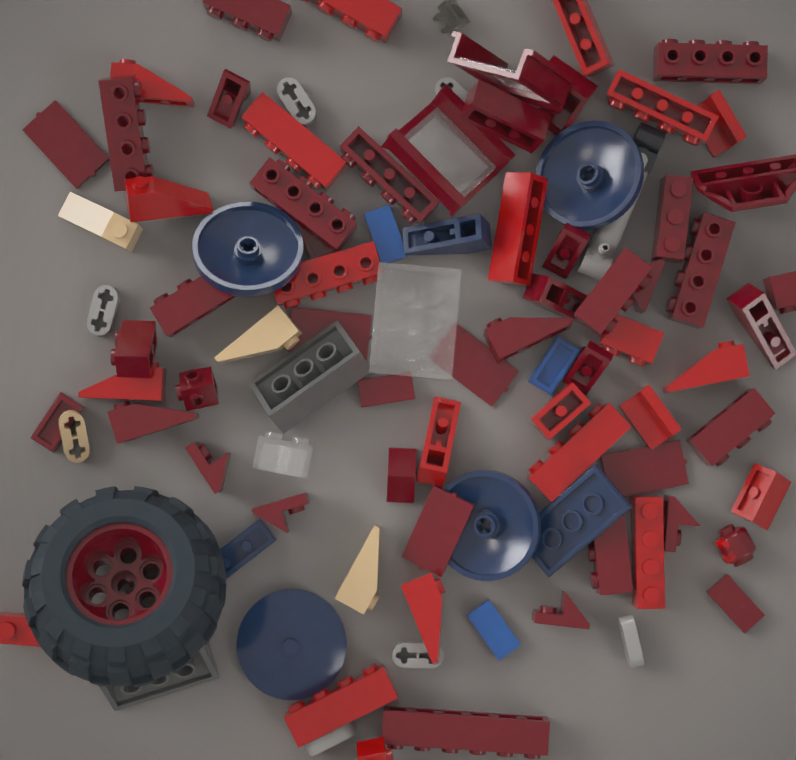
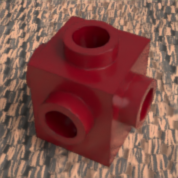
M211 366L179 373L180 384L175 385L176 394L179 401H184L187 411L219 404L217 383Z

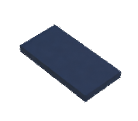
M598 464L589 469L539 512L541 534L537 549L532 558L548 578L633 508Z

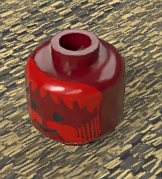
M730 524L718 531L720 536L716 538L714 543L726 564H733L734 567H737L754 558L753 553L756 550V546L745 527L735 528L733 524Z

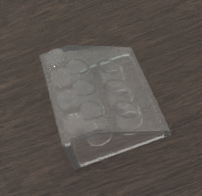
M379 262L369 373L452 381L462 269Z

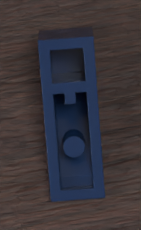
M480 213L402 228L405 255L469 254L492 249L490 223Z

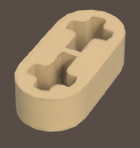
M75 410L65 411L59 418L63 451L69 461L80 463L85 461L90 453L85 421L79 412ZM69 417H74L75 421H79V423L75 424V434H71L70 428L64 426V423L69 421ZM73 439H77L79 446L84 447L83 450H80L79 456L69 452L74 447Z

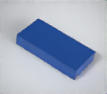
M390 205L364 213L382 266L408 257V255L404 254L403 241Z
M557 335L528 382L552 396L581 350Z
M489 599L467 614L469 620L498 660H501L521 645Z

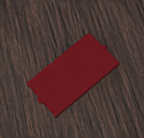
M56 100L41 113L37 112V117L22 129L76 189L91 176L95 177L96 171L110 160Z
M292 307L291 319L302 334L298 337L300 341L294 347L287 350V352L294 351L338 320L365 360H367L369 340L372 339L370 335L372 315Z
M457 323L453 325L444 338L439 339L440 344L428 358L491 407L503 392L508 391V385L519 372L506 361L498 364L491 350Z
M680 440L661 443L653 450L645 446L601 455L604 473L624 497L689 484L685 467L687 460L683 457Z
M433 485L401 557L418 565L420 570L426 569L442 577L475 505L458 497L456 492L450 493L437 485Z

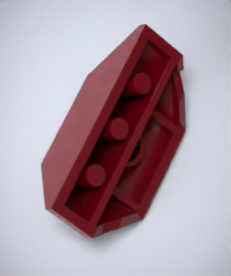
M796 154L690 171V176L694 178L693 183L699 193L730 212L787 204L796 191Z

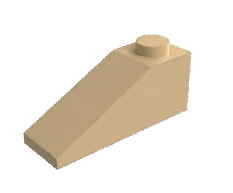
M72 192L69 193L58 215L131 253L143 231L139 224L130 222L129 219Z
M278 305L214 358L217 362L227 363L281 351L284 348L289 350L300 341L298 337L302 332L284 309Z
M376 524L373 526L335 596L336 600L363 615L367 609L372 611L379 598L375 593L378 583L380 526Z

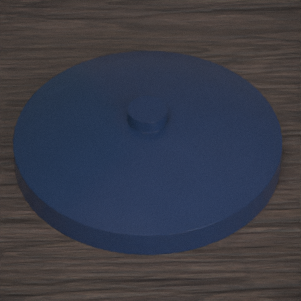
M585 121L572 125L560 132L546 146L536 169L537 175L548 179L543 207L554 219L563 225L567 222L582 230L600 228L619 219L634 204L643 184L644 162L637 144L623 129L604 121Z
M237 202L216 209L201 221L192 240L193 260L201 277L214 288L235 296H260L280 289L296 275L303 260V238L296 223L280 209L259 202Z
M495 470L472 471L451 481L444 489L450 493L456 492L458 497L475 506L448 565L463 576L480 581L500 580L511 576L524 567L535 553L541 534L539 510L530 492L515 478Z
M302 589L278 590L258 600L244 616L237 635V656L248 680L263 693L282 700L305 699L328 687L340 672L346 655V632L337 611L319 595Z

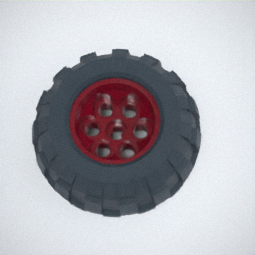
M115 486L95 490L96 496L80 503L76 498L60 509L61 516L50 527L45 525L33 544L35 549L30 560H27L23 573L22 586L24 587L23 608L25 617L40 647L55 664L70 675H75L94 685L110 688L130 685L139 687L155 683L156 679L164 677L173 671L176 673L192 661V657L203 645H207L213 636L226 599V573L222 554L217 540L208 525L194 513L192 508L177 498H169L159 494L157 490L134 486V490L118 491V488ZM133 553L137 555L134 562L130 564L123 563V558L127 554ZM100 566H110V570L106 575L99 576L96 574ZM157 569L160 571L157 578L153 580L145 578L149 570ZM125 584H128L130 587L134 586L133 591L129 594H126L124 591L120 592V589ZM95 594H106L103 602L99 604L92 603V598ZM146 597H154L156 599L155 604L150 608L141 606L142 601ZM118 610H129V614L125 619H115V613Z

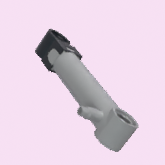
M640 122L633 137L644 162V179L641 190L648 174L652 170L666 136V132L643 122ZM638 197L630 209L619 219L595 229L577 272L600 281L612 264L613 256Z

